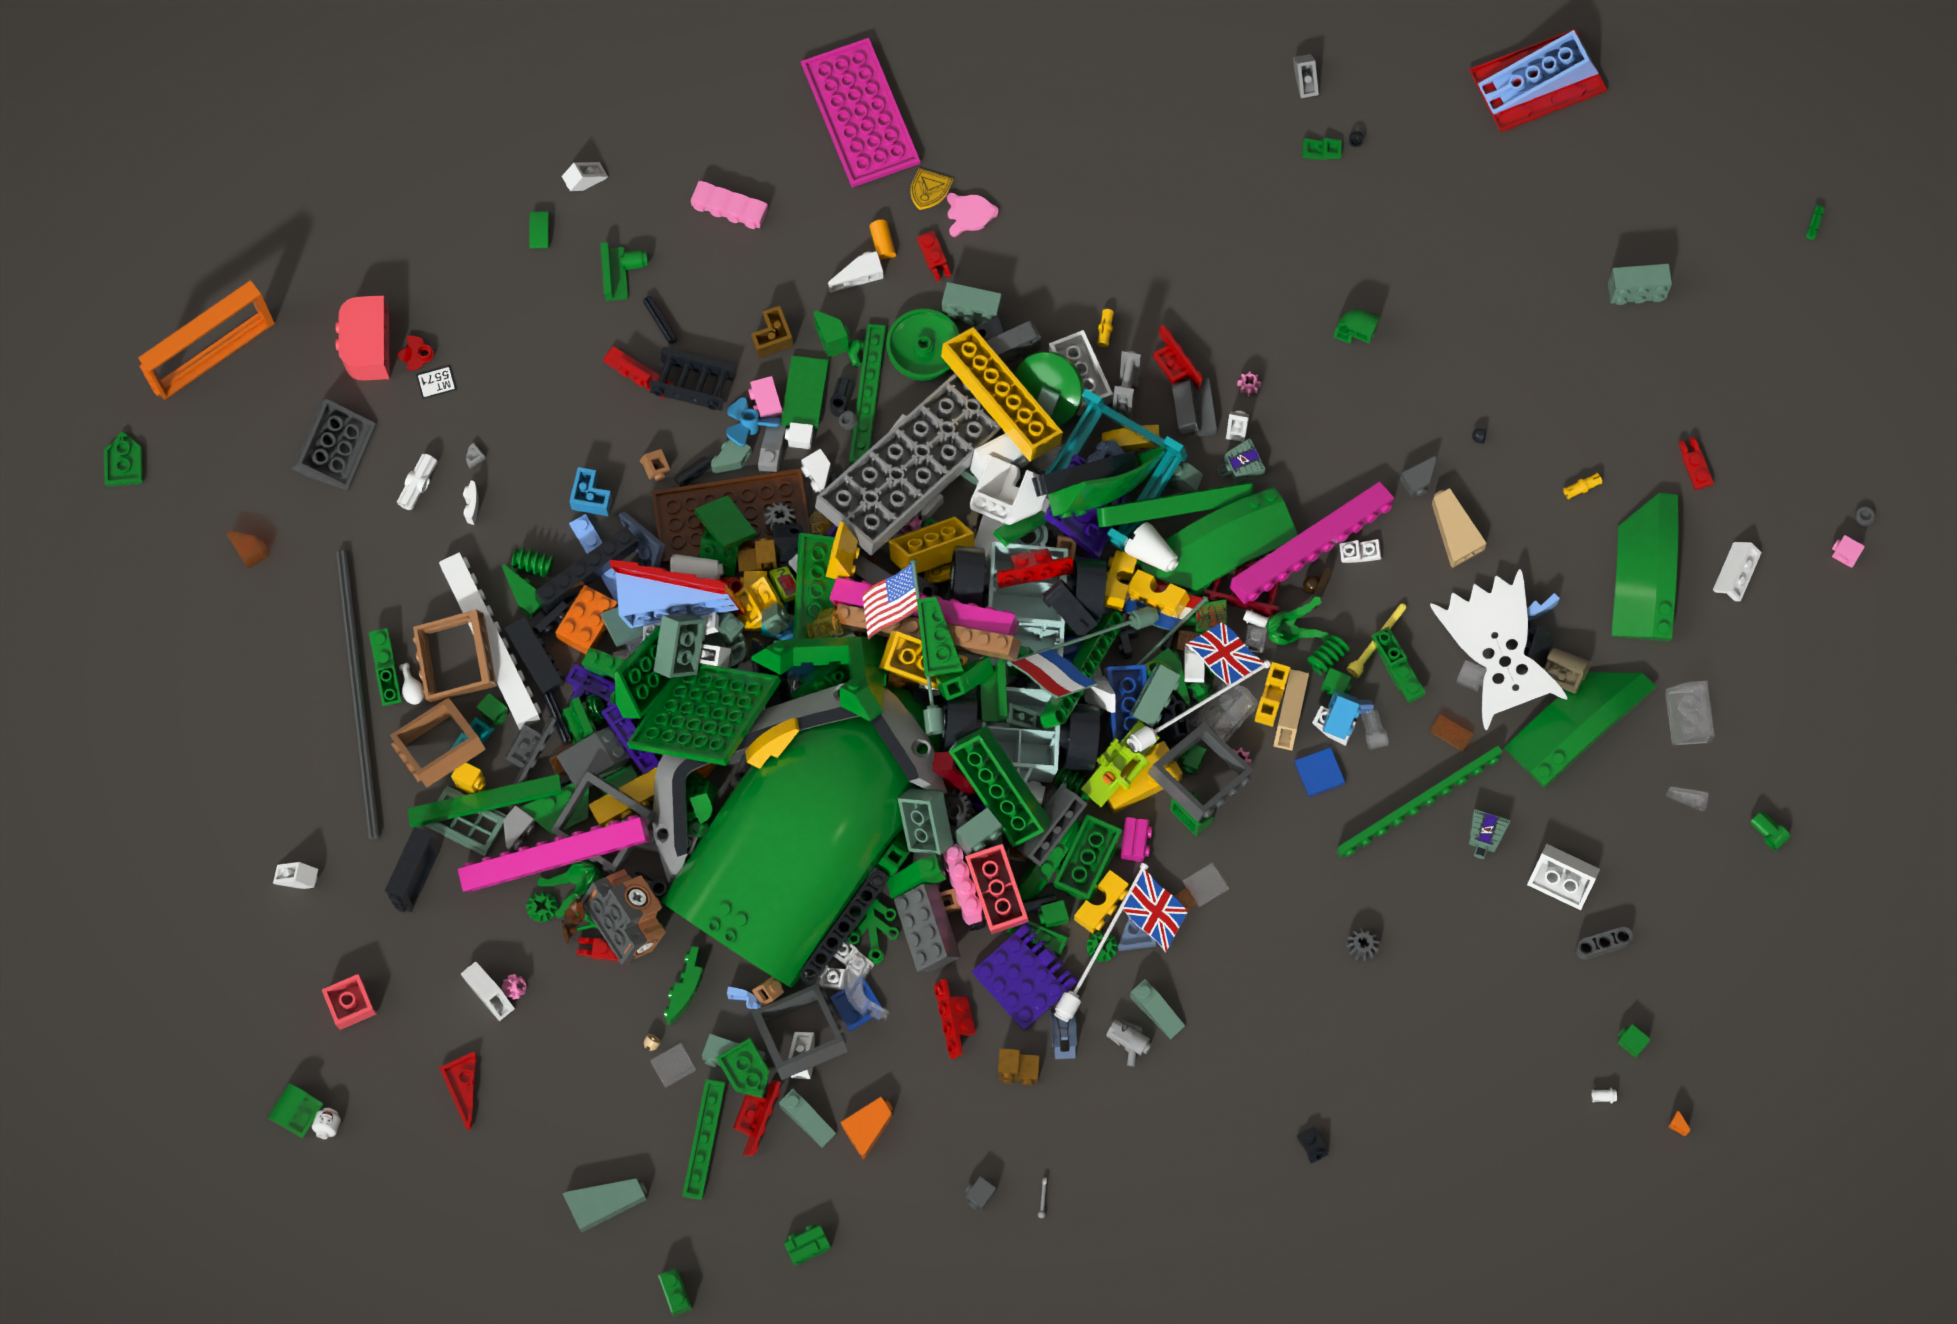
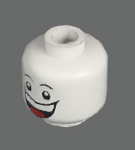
M323 1108V1110L316 1113L312 1129L316 1132L317 1137L327 1139L336 1135L341 1122L338 1112L331 1108Z

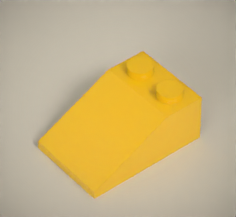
M844 522L839 523L825 577L843 579L844 577L854 576L856 565H853V560L858 559L860 548L857 547L858 540Z

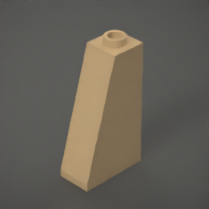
M1451 489L1438 491L1434 495L1432 507L1450 565L1454 568L1484 551L1487 543Z
M1290 669L1273 747L1293 750L1309 673Z

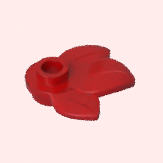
M407 336L408 347L397 353L398 358L407 363V370L412 371L421 368L424 363L431 361L434 357L433 348L426 345L423 339L417 336ZM424 352L428 353L427 356H422Z

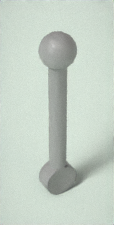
M1043 1177L1041 1206L1038 1212L1039 1218L1046 1216L1044 1206L1047 1177Z

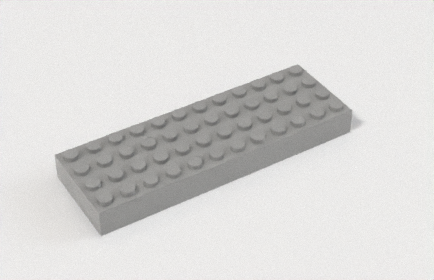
M954 373L823 490L816 498L815 508L837 527L840 522H844L858 540L857 544L868 554L872 555L971 465L976 448L1005 434V432Z

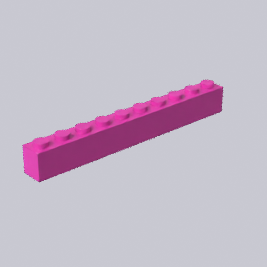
M1378 482L1232 578L1231 590L1244 604L1249 601L1253 602L1262 592L1270 591L1277 582L1285 581L1291 573L1300 571L1309 561L1313 562L1321 553L1330 551L1336 543L1344 542L1351 533L1359 532L1365 524L1372 523L1380 514L1389 512L1392 508L1394 497L1381 482Z
M848 577L843 579L836 578L829 599L835 606L842 604L864 608L862 594L873 585L867 581L855 582ZM920 593V599L930 598L928 596H925L923 593ZM932 596L937 597L947 624L1015 637L1019 620L1015 613L1004 610V612H1001L993 607L987 606L982 608L974 603L962 604L955 599L948 601L943 600L939 596ZM918 610L908 617L919 619Z
M634 815L627 817L625 822L620 823V820L608 823L609 826L607 827L595 826L586 833L584 831L574 832L572 837H556L554 842L551 843L542 841L536 843V847L533 848L525 846L518 848V852L512 854L511 851L500 853L498 858L493 859V856L482 858L480 863L475 864L474 861L463 864L464 867L458 869L463 892H473L650 842L646 819Z

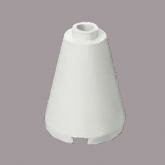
M1145 522L1135 530L1134 534L1136 536L1134 539L1129 538L1125 546V552L1128 555L1165 572L1173 571L1177 567L1178 556L1152 524Z
M672 554L670 560L671 572L694 574L697 578H711L719 580L720 575L724 573L723 564H719L718 560Z

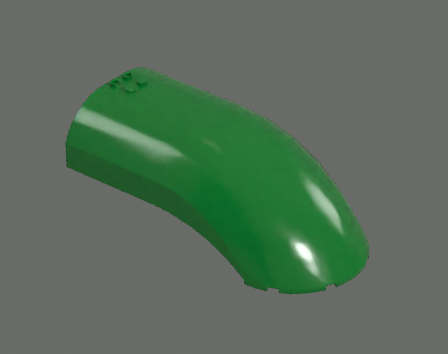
M886 681V689L898 697L926 733L923 710L927 708L923 704L918 703L909 691ZM859 716L801 730L778 758L770 755L760 769L753 765L750 767L661 899V902L747 961L794 989L801 979V971L853 900L885 851L904 828L898 798L910 788L925 789L912 782L910 783L871 721ZM940 734L927 735L935 753L940 752ZM925 744L920 745L918 748L919 754H925L928 751V746Z

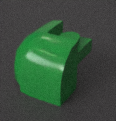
M1362 309L1347 311L1340 318L1335 328L1334 338L1351 344L1353 338H1357L1370 344L1371 339L1376 334L1381 316Z
M695 778L686 781L687 822L698 818L701 824L711 816L715 796L709 780L702 781L701 778Z

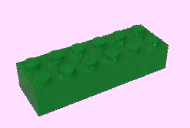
M986 725L956 741L949 750V753L984 805L988 807L1000 822L1002 831L1011 845L1015 847L1045 832L1051 820L988 726Z

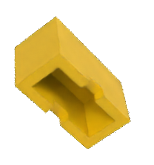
M464 763L456 768L451 775L456 788L468 794L482 792L486 787V780L482 771L468 763Z

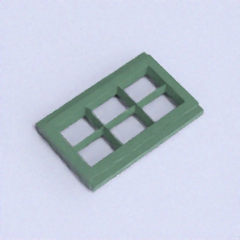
M446 786L438 801L464 796L465 794ZM492 809L479 812L474 823L463 817H457L453 819L450 826L441 822L430 823L424 826L486 857L504 826L503 820L507 815ZM483 816L496 822L492 832L478 825ZM457 820L472 826L467 835L453 829ZM475 829L489 835L485 844L471 838Z

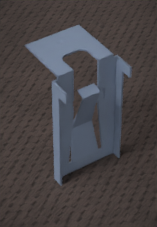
M1050 1011L1052 1047H1055V1059L1076 1058L1077 1034L1075 1014L1072 1019H1069L1070 1050L1060 1051L1057 1020L1054 1015L1055 1012L1051 1013ZM1058 1018L1061 1040H1068V1022Z

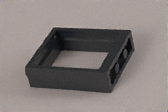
M416 827L413 828L385 889L391 903L395 906L394 908L403 913L406 911L412 913L440 851L432 833Z

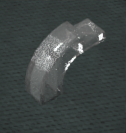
M853 955L844 974V989L849 1002L864 1017L871 1011L870 1015L879 1021L881 1018L887 1020L890 1015L889 1011L870 1001L864 993V981L872 966Z

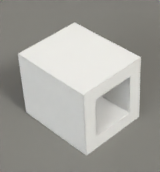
M790 422V428H786L785 440H788V446L811 449L814 434L813 425Z

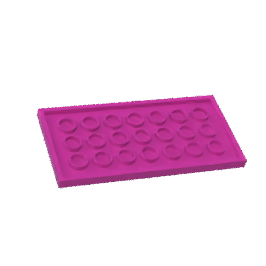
M869 38L801 61V66L851 188L920 164L916 149Z

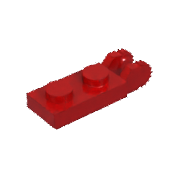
M931 231L918 236L917 242L935 281H940V274L937 269L941 267L947 278L951 277L946 258L935 232Z
M1691 437L1689 440L1693 452L1688 453L1684 440L1679 441L1678 445L1682 454V460L1696 491L1712 486L1714 482L1701 449L1699 450L1696 438Z
M578 938V943L582 945H593L592 951L585 949L576 950L578 956L619 962L606 939Z

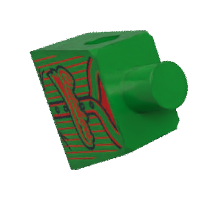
M1226 600L1204 603L1184 623V626H1195V635L1200 636L1220 623L1227 625Z

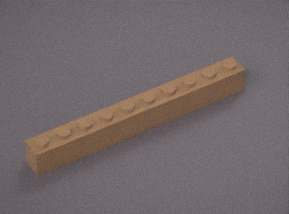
M838 604L833 622L842 629L867 633L864 608ZM907 617L903 621L875 634L890 637L891 631H898L921 640L919 619ZM947 624L956 650L1012 661L1017 660L1021 642L1014 636Z

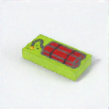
M785 566L771 570L769 576L784 602L794 600L796 580L789 568Z

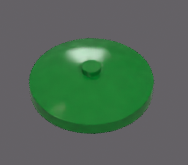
M932 309L912 310L900 316L889 329L886 340L887 354L891 364L902 375L914 380H933L951 370L950 366L941 357L943 343L958 336L960 333L955 323L939 311Z
M1039 352L1027 357L1018 366L1014 375L1036 401L1043 387L1060 394L1052 419L1057 426L1068 422L1077 414L1083 402L1084 385L1077 367L1067 357L1056 352Z

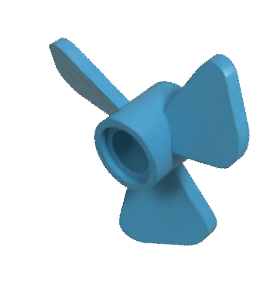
M743 397L739 398L727 409L728 416L740 421V423L726 429L727 437L739 446L746 445L748 435L756 434L759 431V425L780 426L779 417L759 419L758 412L754 409H748L747 400Z

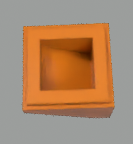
M1677 1111L1669 1124V1128L1683 1136H1687L1690 1128L1681 1113Z

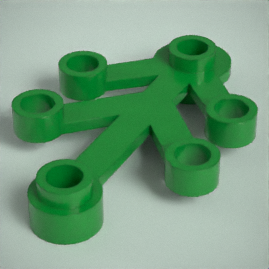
M864 893L861 895V898L865 900L866 896L871 895L869 893ZM877 898L867 912L865 920L848 939V942L853 946L858 945L862 935L869 929L871 950L868 953V959L874 965H879L884 960V953L879 949L876 927L884 932L890 940H896L899 937L897 928L889 927L874 915V909H876L885 916L887 921H894L896 919V911L878 902ZM855 909L851 915L857 917L861 913L858 909ZM892 912L894 913V916L892 918L887 917V913ZM891 931H895L897 934L896 936L891 937L889 933ZM856 936L858 940L856 942H852L850 940L851 937ZM877 952L880 954V956L878 958H873V953Z

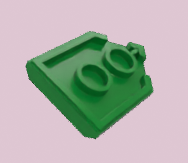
M121 431L117 438L104 449V484L106 486L133 485L143 482L142 446L131 439L124 431Z
M751 1038L746 1039L716 1057L735 1092L763 1098L770 1070Z

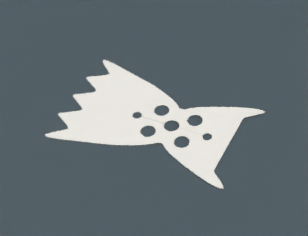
M1521 569L1518 570L1513 585H1509L1498 576H1495L1491 593L1474 584L1469 602L1452 593L1448 610L1430 603L1432 610L1458 645L1471 658L1487 669L1484 676L1482 693V718L1485 730L1488 729L1494 714L1548 693L1567 700L1565 692L1557 682L1534 660L1524 655L1528 634V616ZM1493 632L1498 633V637L1496 639H1493L1491 637V634ZM1509 639H1515L1518 642V646L1514 650H1509L1506 647V642ZM1492 648L1495 653L1491 659L1484 658L1482 654L1484 649ZM1503 656L1511 658V664L1507 667H1502L1499 664V660ZM1519 664H1525L1528 667V672L1524 675H1519L1516 672V667ZM1494 674H1503L1504 681L1501 684H1495L1492 680ZM1514 684L1519 685L1518 691L1512 690Z

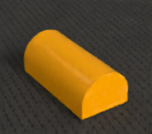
M877 220L872 222L869 227L879 260L896 257L887 221Z

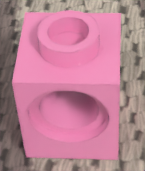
M1844 535L1841 541L1838 539L1832 549L1835 552L1832 557L1852 568L1865 546Z

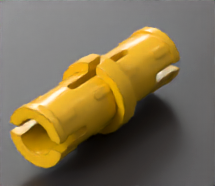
M1102 310L1101 324L1098 326L1099 337L1097 345L1099 347L1106 348L1109 346L1110 333L1113 331V310Z
M1595 473L1586 479H1579L1577 483L1563 488V492L1565 495L1568 494L1566 496L1567 499H1571L1580 493L1585 494L1589 489L1602 484L1601 477L1598 478L1599 474Z

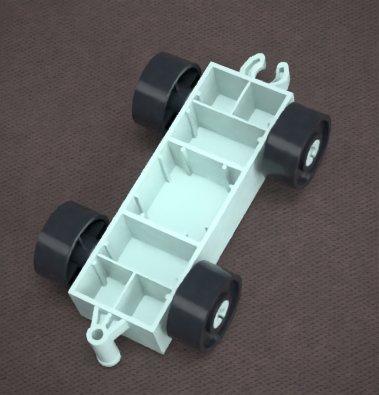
M1045 524L1034 530L1036 540L1031 544L1023 543L1020 539L1009 544L1007 547L1002 543L992 542L986 556V568L984 548L954 546L950 567L948 601L955 599L962 604L974 603L981 607L984 594V608L988 606L995 608L997 611L1004 612V610L1015 613L1019 620L1015 638L1021 642V646L1030 647L1034 652L1064 643V619L1052 606L1049 608L1042 600L1044 598L1043 593L1060 579L1069 586L1076 599L1098 624L1100 623L1106 590L1105 559L1075 556L1073 559V573L1070 576L1063 575L1005 588L998 587L997 572L1013 568L1011 563V556L1048 548L1053 560L1068 557V549L1045 547L1048 539V531ZM1063 647L1053 650L1063 657ZM990 657L992 665H996L997 660H1005L1006 685L1016 678V676H1008L1006 659ZM1034 681L1028 683L1026 688L1006 687L1007 705L1012 703L1042 713L1052 696ZM980 685L978 715L976 695L963 694L948 701L944 699L943 716L946 732L940 734V752H949L956 741L987 725L1025 783L1027 781L1052 783L1058 770L1059 748H1061L1063 769L1094 770L1100 733V711L1098 705L1076 704L1064 724L1048 729L1045 728V731L1011 728L1007 723V719L1005 722H982Z

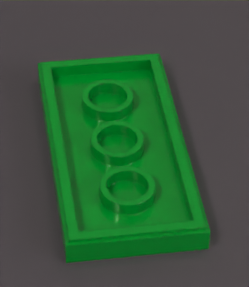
M791 356L781 425L790 426L791 422L813 425V429H818L829 360Z

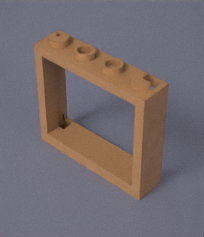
M476 609L413 627L415 636L413 640L417 646L416 658L420 663L421 669L419 670V676L424 686L422 693H425L427 701L437 703L444 701L448 697L451 699L497 686L483 612ZM472 623L482 681L437 693L427 634Z
M449 697L390 735L394 741L391 745L406 764L409 771L413 773L417 782L422 781L426 788L486 750L477 734ZM449 717H452L468 739L421 769L405 746Z

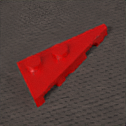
M475 1052L439 1067L467 1131L472 1129L476 1070Z

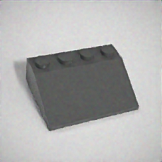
M325 398L317 406L291 469L309 478L348 490L376 423Z

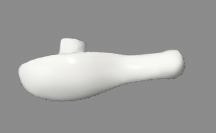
M409 663L401 664L399 670L404 675L403 697L410 704H419L425 696V693H422L424 687L421 682L412 677Z

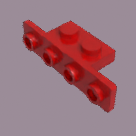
M1163 324L1160 325L1159 336L1166 344V347L1154 352L1153 358L1172 384L1189 377L1195 387L1200 389L1203 380L1202 374L1193 367L1191 358L1189 356L1186 357L1183 353L1181 344L1176 343L1173 339L1170 329H1166Z
M614 346L611 347L603 358V362L617 370L619 374L630 378L636 385L644 387L649 391L650 381H659V374ZM669 380L666 381V384L673 385Z
M1048 548L1011 556L1013 568L998 571L997 583L999 588H1005L1072 574L1073 559L1069 556L1053 560Z
M942 979L934 984V994L937 997L938 1012L941 1015L947 1051L950 1059H956L963 1054L960 1037L973 1036L976 1034L968 996L951 997L947 979Z
M778 1080L770 1082L764 1098L745 1094L732 1128L749 1136L743 1152L745 1156H753L759 1149V1139L766 1130L767 1118L772 1114L774 1109L772 1105L781 1091V1082Z

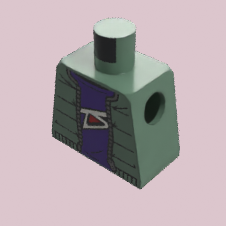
M1251 439L1228 451L1224 456L1225 465L1217 467L1221 478L1231 474L1235 483L1263 477L1265 474V467Z
M1474 810L1471 819L1469 844L1476 847L1475 857L1485 859L1487 850L1491 852L1496 851L1510 820Z

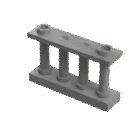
M1122 351L1119 383L1122 385L1115 386L1113 410L1131 420L1134 389L1131 388L1132 386L1138 387L1141 354H1137L1134 351Z

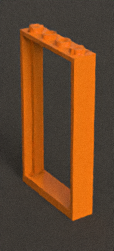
M250 280L138 357L141 362L139 367L157 397L161 395L166 400L275 323L262 294ZM253 302L257 311L256 315L160 380L155 371L157 367Z

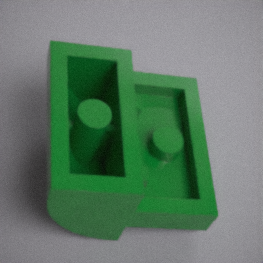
M579 697L572 699L570 707L563 709L562 714L573 738L572 742L575 745L597 732L591 716H589L585 702L581 703Z

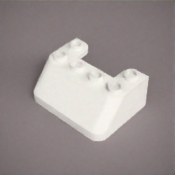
M989 455L972 496L970 507L976 512L1007 525L1037 514L1043 507L1046 495L1036 496L1031 478L1040 475L1026 470L1020 488H1018L1016 484L1021 476L1019 467Z

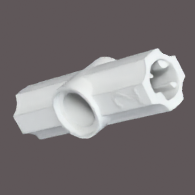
M428 454L421 455L415 469L407 475L405 487L397 500L398 505L407 510L414 508L420 494L424 493L429 485V477L437 464L436 459Z

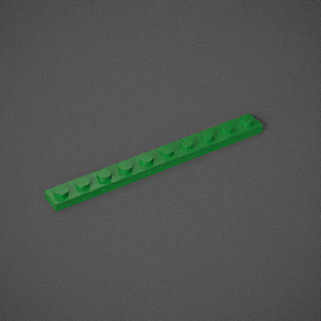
M1496 746L1337 848V854L1340 858L1344 856L1350 857L1361 845L1363 847L1369 845L1375 836H1383L1389 831L1388 828L1391 826L1397 827L1405 821V817L1416 815L1424 805H1432L1437 801L1436 798L1438 796H1446L1457 784L1459 786L1465 784L1469 780L1468 777L1473 774L1477 776L1485 770L1484 767L1487 765L1493 766L1501 760L1500 757L1503 751L1499 746Z

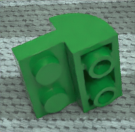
M288 1083L267 1118L303 1138L314 1121L316 1113L322 1108L323 1103L310 1096L307 1092Z

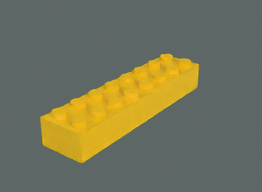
M974 327L943 343L941 357L1029 462L1061 444L1063 434L1061 429Z

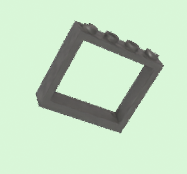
M1202 723L1155 762L1148 774L1199 822L1204 817H1210L1214 812L1213 809L1215 807L1220 808L1227 801L1226 798L1228 796L1232 798L1239 791L1241 785L1245 787L1252 780L1250 776L1254 770L1206 723ZM1201 739L1239 774L1204 805L1166 770Z
M587 771L551 832L556 834L555 838L560 836L572 837L564 832L563 829L591 783L639 813L641 818L646 819L647 827L656 812L595 773ZM636 846L620 850L613 863L602 855L588 860L593 863L598 861L603 865L602 868L612 874V872L622 870Z
M817 984L751 1011L781 1080L848 1052L845 1043L848 1042L845 1033L839 1032V1029H842L837 1018L833 1019L834 1010L831 1004H826L825 1001L828 1000L824 989L820 991ZM818 1000L835 1039L782 1061L765 1022Z

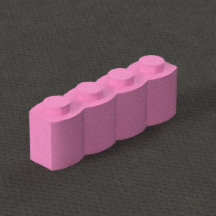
M703 181L698 182L691 198V204L697 211H709L715 217H727L729 221L744 223L746 227L751 229L761 228L768 211V205L763 201L749 198L739 193H733Z
M957 843L953 844L943 853L944 866L949 872L950 883L955 888L956 900L962 909V917L966 924L971 925L982 921V905L976 896L975 885L970 879L969 868L964 862L963 851Z

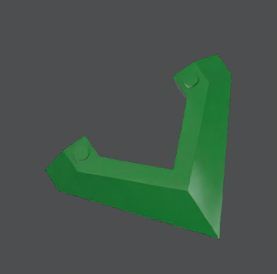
M868 636L778 640L751 657V660L780 675L793 666H801V663L813 662V665H829V662L840 661V664H848L850 680L840 686V706L868 721L883 713L884 670L879 669L885 651L886 637L873 636L870 640Z

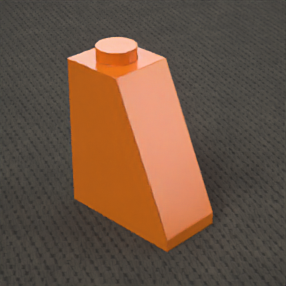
M882 1097L841 1122L842 1128L862 1159L868 1155L892 1118L891 1111L893 1108L889 1101H884Z

